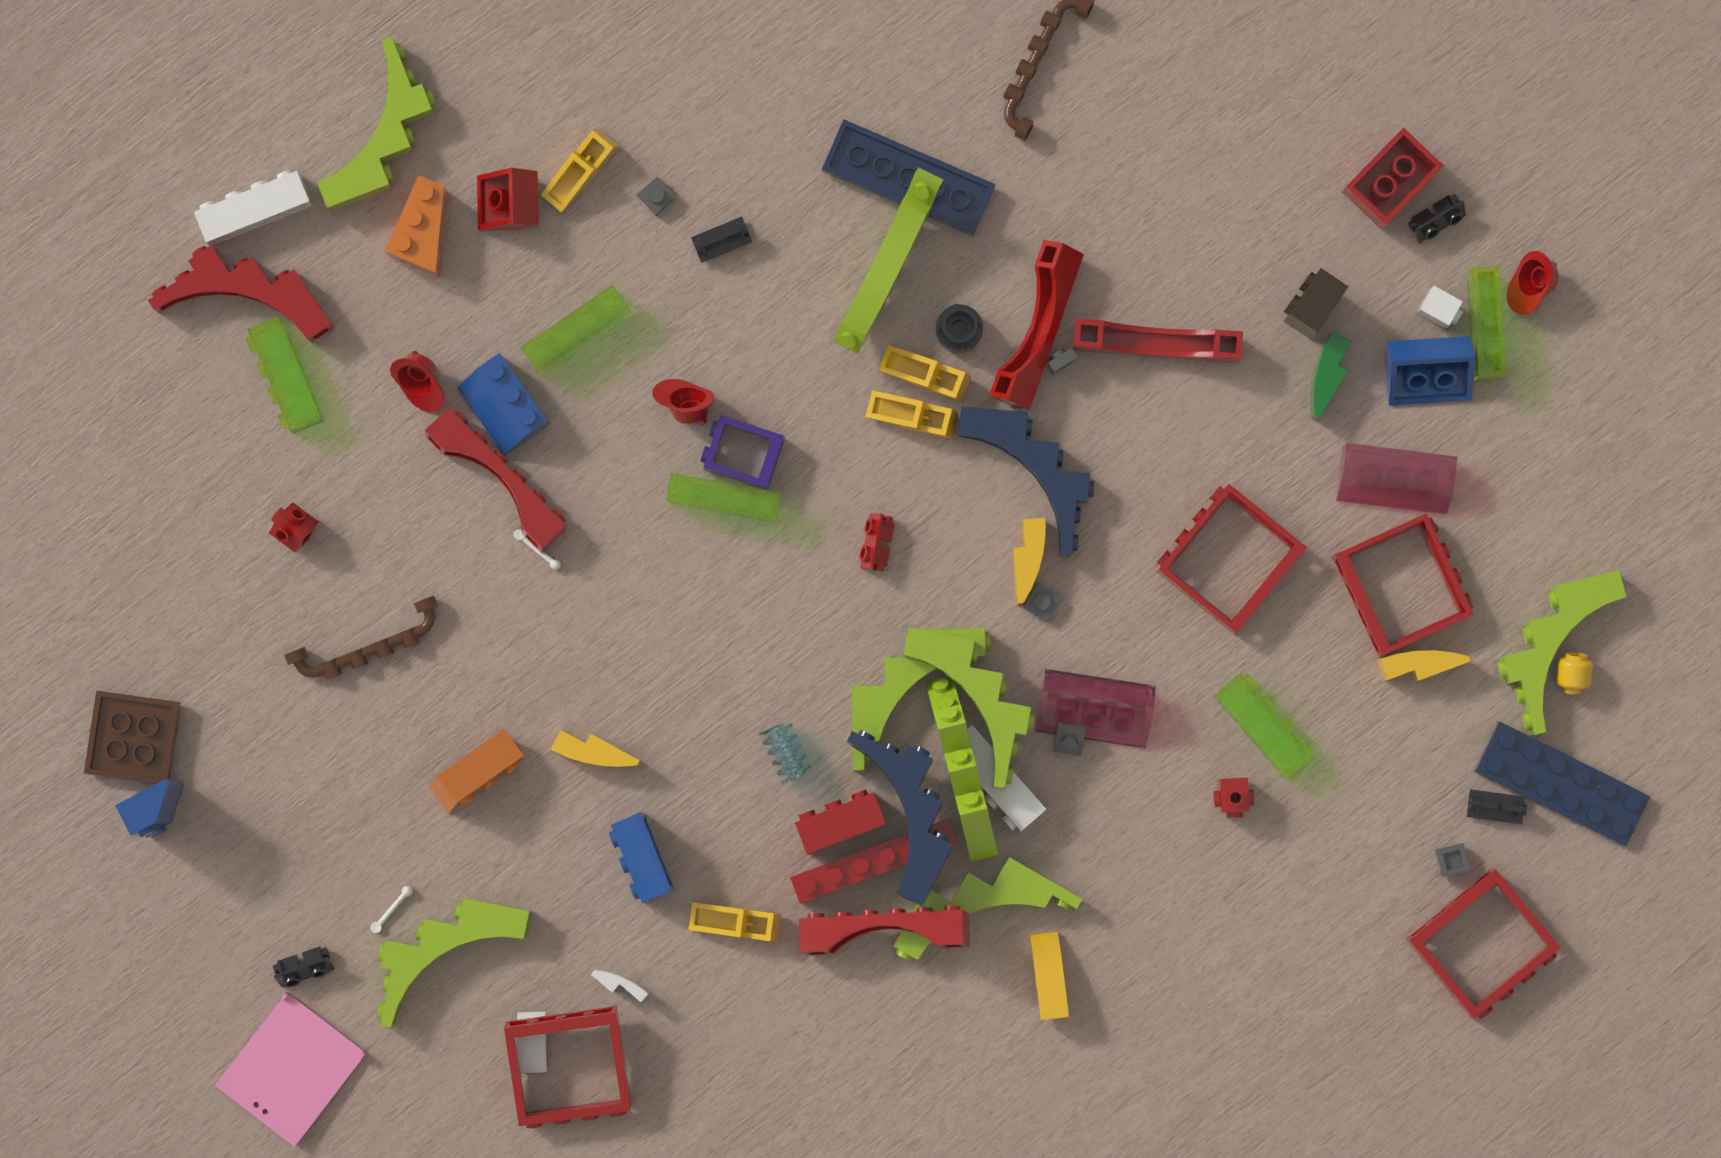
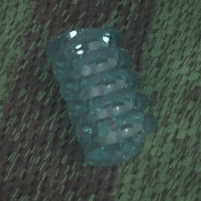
M781 723L759 734V736L768 735L762 742L764 746H773L767 752L768 755L778 756L772 764L773 766L782 765V768L777 772L778 776H787L781 783L782 785L807 774L806 772L812 767L811 763L802 764V761L807 757L806 753L797 754L802 744L792 743L798 736L797 733L788 734L787 732L793 726L792 723Z

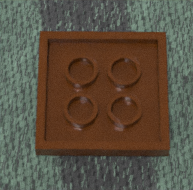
M96 690L84 774L156 784L165 779H170L181 702Z

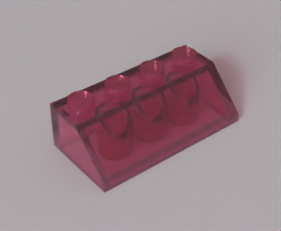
M1346 443L1342 446L1336 501L1446 515L1455 484L1458 457Z
M1045 669L1035 732L1056 735L1058 723L1086 727L1084 737L1086 740L1146 748L1154 712L1156 686Z

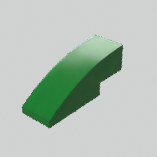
M1334 330L1330 332L1321 349L1313 375L1310 404L1311 419L1315 421L1320 418L1347 373V370L1338 364L1352 341Z

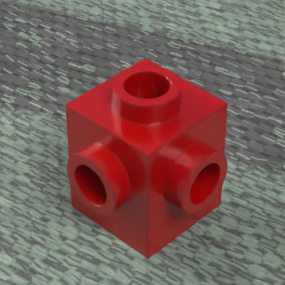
M292 502L286 509L281 507L273 515L271 521L274 524L269 534L296 553L310 540L319 521Z
M1248 778L1217 779L1218 790L1213 791L1214 807H1219V813H1226V818L1243 817V812L1250 811V806H1254V790L1249 789ZM1232 793L1237 795L1236 803H1232L1230 800Z

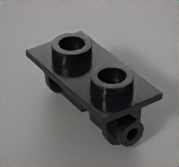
M1456 194L1452 196L1447 195L1432 205L1436 214L1433 215L1426 208L1412 216L1408 226L1412 232L1416 231L1418 243L1420 244L1426 239H1433L1444 228L1459 223L1466 216L1464 201H1460Z
M742 216L691 237L701 263L752 242Z
M1470 789L1466 817L1522 824L1523 816H1526L1527 813L1526 797Z
M321 946L302 952L304 960L302 963H299L297 955L278 960L277 964L273 965L276 974L274 975L275 980L281 987H293L300 984L302 980L325 976L328 971L335 969L328 959L330 954L327 947L321 948Z

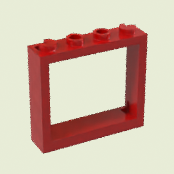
M1228 484L1225 488L1219 486L1212 494L1210 499L1213 503L1207 510L1202 507L1192 519L1196 523L1190 531L1184 529L1175 539L1178 546L1171 553L1166 550L1157 561L1160 565L1157 572L1234 635L1307 547L1232 485ZM1227 498L1290 548L1232 620L1170 570L1171 566Z
M1427 513L1332 556L1378 657L1474 615L1471 610L1474 608L1471 603L1472 599L1468 593H1463L1460 586L1463 583L1457 568L1452 569L1448 558H1451L1450 552L1444 542L1440 543L1436 535L1439 532L1438 526L1434 523L1432 517H1428ZM1419 527L1458 612L1388 643L1349 558Z
M1490 869L1406 938V941L1472 1019H1475L1477 1016L1479 1019H1482L1493 1010L1491 1005L1498 999L1504 1001L1514 993L1513 987L1521 981L1524 984L1536 974L1534 969L1542 963L1546 966L1558 956L1555 952L1561 948L1496 869ZM1496 884L1546 947L1476 1005H1473L1423 943Z
M617 1006L505 1022L504 1033L519 1126H526V1128L532 1129L541 1127L543 1123L547 1122L561 1125L569 1123L571 1119L575 1118L590 1121L597 1119L598 1115L610 1114L611 1117L625 1115L626 1111H631L632 1102ZM609 1025L620 1099L527 1112L515 1038Z

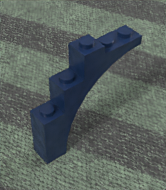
M961 406L958 437L981 441L1001 449L1019 461L1035 477L1046 493L1055 514L1059 533V557H1071L1072 551H1077L1079 535L1074 534V523H1080L1081 507H1076V503H1087L1088 497H1093L1094 481L1089 480L1090 473L1058 471L1057 466L1062 467L1063 450H1058L1059 443L1026 440V436H1031L1033 420L1027 419L1028 412Z
M860 730L859 733L852 731L847 740L848 744L865 754L884 772L895 788L904 808L908 825L909 850L905 872L897 890V895L923 907L953 848V845L948 843L950 840L948 836L938 831H935L934 834L929 833L943 805V801L939 800L940 795L928 788H925L924 791L919 790L933 763V759L929 757L930 752L920 746L915 745L914 749L907 746L903 756L899 755L900 749L886 742L882 746L874 742L875 737L863 730Z

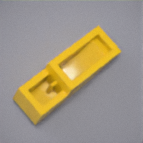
M600 129L591 130L579 148L572 152L541 193V196L561 213L564 212L596 176L619 145Z
M888 345L879 371L960 403L963 401L972 378L966 372L942 365L938 361Z
M872 390L865 417L908 430L952 440L959 413L950 408Z
M1045 518L1023 519L1022 521L1024 547L1013 549L1017 605H1023L1039 572L1046 536Z
M1428 650L1399 653L1378 659L1377 662L1384 681L1411 672L1414 682L1471 662L1469 656L1454 652Z
M561 730L550 749L565 757L604 767L639 766L641 763L639 759L593 734H590L585 743Z
M692 902L688 930L778 942L781 914Z
M1058 932L1030 935L1040 1020L1069 1017Z

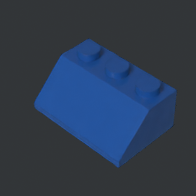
M1470 336L1387 341L1385 366L1389 405L1472 400L1475 354Z
M500 353L478 367L457 387L504 456L550 425Z
M165 779L115 805L130 836H140V838L151 836L153 838L167 831L165 826L172 823L184 787L182 780Z
M639 812L612 824L613 831L609 832V836L614 848L619 846L623 857L619 858L624 873L630 872L634 883L629 885L635 900L640 898L641 902L644 903L674 891L644 812Z

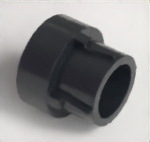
M954 304L946 308L939 315L936 323V337L940 345L947 351L958 354L966 353L974 349L981 340L983 322L973 308ZM956 322H962L966 325L967 332L962 336H956L951 330L952 325Z

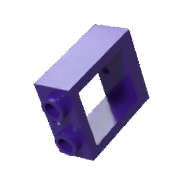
M720 415L719 421L714 420L710 429L709 436L713 437L711 446H705L700 462L705 463L704 470L768 491L785 439L784 435ZM725 426L771 440L759 478L713 464Z

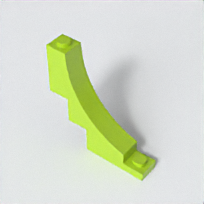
M918 167L886 237L839 326L833 341L834 343L857 354L860 352L881 315L887 298L921 234L943 179Z
M985 628L922 629L975 639L974 646L979 647L977 658H983L986 656V651H991L990 634H985ZM908 657L885 658V686H852L853 731L859 733L860 730H863L875 737L874 742L879 743L888 717L899 700L919 680L937 669L925 662ZM853 747V771H865L864 765H870V759Z
M1008 857L992 886L967 872L951 901L931 890L923 907H932L933 911H944V906L955 905L961 906V910L969 914L984 908L1009 904L1032 905L1045 908L1053 895L1056 897L1054 903L1069 911L1071 906L1077 909L1082 899ZM916 905L913 912H916V908L920 906ZM902 930L893 946L898 948L896 951L897 955L910 962L912 957L918 960L931 941L919 934Z

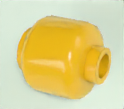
M1566 652L1565 656L1558 659L1555 682L1564 688L1565 693L1580 694L1581 690L1591 686L1594 665L1587 658V654Z

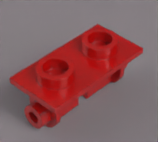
M881 513L870 514L864 527L866 538L859 554L860 568L883 572L884 567H887L890 548L881 546L882 541L892 542L895 526L893 517Z

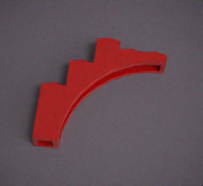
M211 245L209 247L202 246L192 253L193 257L188 261L194 269L193 271L186 270L180 273L175 278L176 282L168 287L166 285L159 287L152 293L153 297L148 300L153 310L161 313L177 303L197 297L213 295L239 296L261 302L282 313L298 327L311 343L334 329V326L295 270L281 272L274 278L276 281L271 283L258 262L252 257L249 260L248 258L241 259L233 266L234 270L230 271L217 250Z

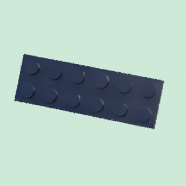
M844 119L822 167V172L899 205L905 197L913 176L919 167L943 179L928 217L972 236L976 232L996 185Z
M1500 721L1497 723L1474 772L1622 846H1627L1651 797Z

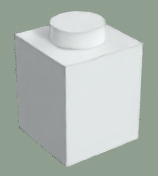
M1433 286L1429 289L1417 314L1446 329L1450 324L1456 325L1463 313L1459 309L1463 301Z

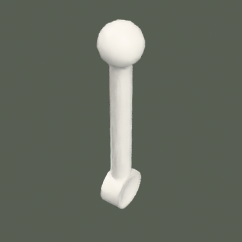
M521 529L514 532L516 540L527 544L549 562L553 570H558L561 567L559 560L552 559L545 552L540 553L522 535Z
M404 886L402 894L380 920L371 924V931L373 933H379L382 930L383 923L406 897L412 895L413 890L410 886Z

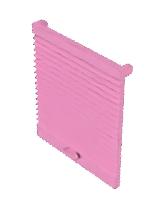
M286 992L215 1086L295 1147L367 1053Z

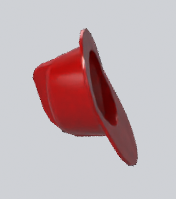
M1530 251L1524 255L1507 288V302L1513 312L1525 315L1535 311L1545 295L1555 290L1559 280L1557 263L1550 261L1540 251Z
M413 351L406 358L397 359L392 363L390 368L391 376L415 407L422 411L435 412L443 406L444 393L436 380L437 369L431 359L419 354L417 351Z
M681 379L663 380L656 384L652 391L655 401L670 408L673 417L682 424L695 423L704 425L707 421L709 406L713 403L715 397L712 391Z

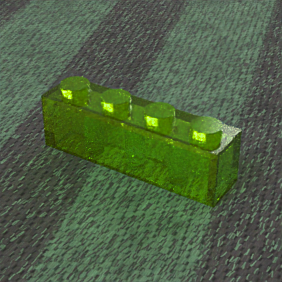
M1499 266L1471 267L1466 272L1471 343L1475 354L1474 382L1500 381L1507 377Z
M611 285L523 345L521 349L538 374H540L630 313V310L614 286Z
M277 316L248 328L250 337L246 338L251 352H257L261 361L257 363V367L262 378L267 377L271 385L267 390L273 404H279L282 413L278 414L283 428H289V431L295 434L323 422L324 418L282 319Z
M671 473L666 501L675 505L777 523L781 493Z
M1240 673L1213 696L1285 780H1290L1314 759L1310 754L1313 749L1304 738L1298 740L1292 733L1295 728L1286 717L1279 718L1274 712L1277 707L1268 696L1262 698L1255 690L1259 686L1248 674L1244 677Z

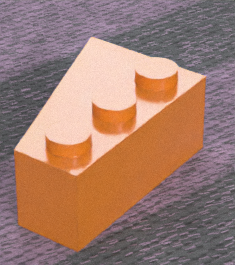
M418 175L385 249V252L390 257L439 278L447 203V190L443 185Z
M503 729L437 775L429 789L449 814L460 805L464 807L476 798L475 794L481 789L487 791L497 784L496 778L503 773L508 776L520 767L518 762L524 755L505 729Z

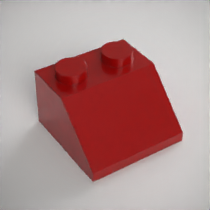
M507 168L477 175L478 230H521L539 226L538 171Z

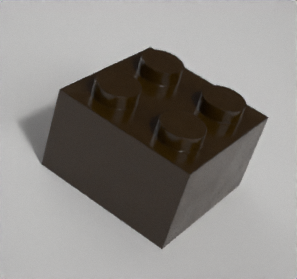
M1322 268L1316 274L1311 271L1299 288L1303 292L1302 295L1298 296L1296 294L1284 310V313L1287 314L1284 322L1311 340L1318 333L1349 286Z

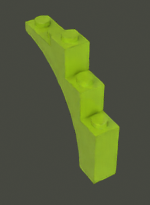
M392 37L382 40L387 59L389 83L386 105L378 127L368 144L351 162L337 173L317 182L326 207L330 212L391 190L390 181L394 180L389 165H383V163L414 152L411 146L415 142L410 127L404 128V126L434 115L432 106L437 104L431 89L426 91L422 84L412 87L413 84H416V80L411 68L405 69L402 60L407 58L401 42L396 44Z
M1620 570L1550 587L1551 593H1548V602L1550 608L1555 609L1556 614L1524 622L1525 628H1522L1524 641L1526 644H1530L1531 649L1499 657L1500 663H1497V670L1500 679H1505L1506 684L1517 682L1518 687L1514 689L1518 704L1522 703L1525 714L1521 715L1525 731L1529 730L1530 736L1546 732L1543 715L1544 685L1549 666L1560 644L1568 633L1587 615L1605 604L1626 597Z
M908 627L903 656L925 662L944 672L958 683L975 702L986 722L992 741L994 756L993 787L1005 789L1006 783L1011 784L1014 771L1013 767H1009L1010 757L1016 756L1019 740L1014 739L1015 734L1025 736L1027 730H1033L1035 714L1030 713L1031 707L998 701L999 696L1004 697L1007 680H1002L1003 673L970 667L971 662L976 663L979 647L974 646L975 639Z
M946 676L926 681L970 860L972 862L996 856L998 852L954 680Z
M463 898L462 903H457L455 919H459L458 924L424 919V924L419 923L416 940H420L419 945L390 939L386 940L385 945H380L377 961H381L380 968L391 970L390 975L386 974L383 983V991H387L385 1002H380L377 1012V1018L381 1019L380 1026L389 1028L395 1026L401 1004L410 987L422 972L440 956L462 944L478 939L494 937L525 939L532 911Z

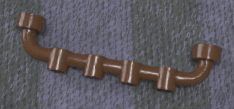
M1061 0L1053 12L1045 11L1040 22V26L1045 28L1040 37L1037 35L1032 37L1028 46V50L1032 51V54L1028 61L1024 59L1020 61L1015 73L1020 78L1016 86L1011 83L1008 85L1003 96L1004 99L1008 100L1004 110V118L1008 126L1016 131V138L1026 141L1033 128L1034 121L1026 117L1019 121L1015 117V110L1021 103L1025 90L1033 79L1038 64L1046 53L1054 32H1056L1060 25L1064 12L1069 8L1077 9L1075 15L1086 20L1094 6L1095 0Z
M433 595L414 603L417 613H424V621L418 626L318 666L310 667L305 663L304 659L309 657L305 647L285 654L286 662L288 665L293 663L297 671L305 677L315 678L325 675L328 680L343 674L341 668L351 664L352 669L368 664L367 658L377 654L379 659L393 654V647L403 644L404 648L420 643L418 637L428 633L434 626L436 617L433 607L438 606L436 598Z

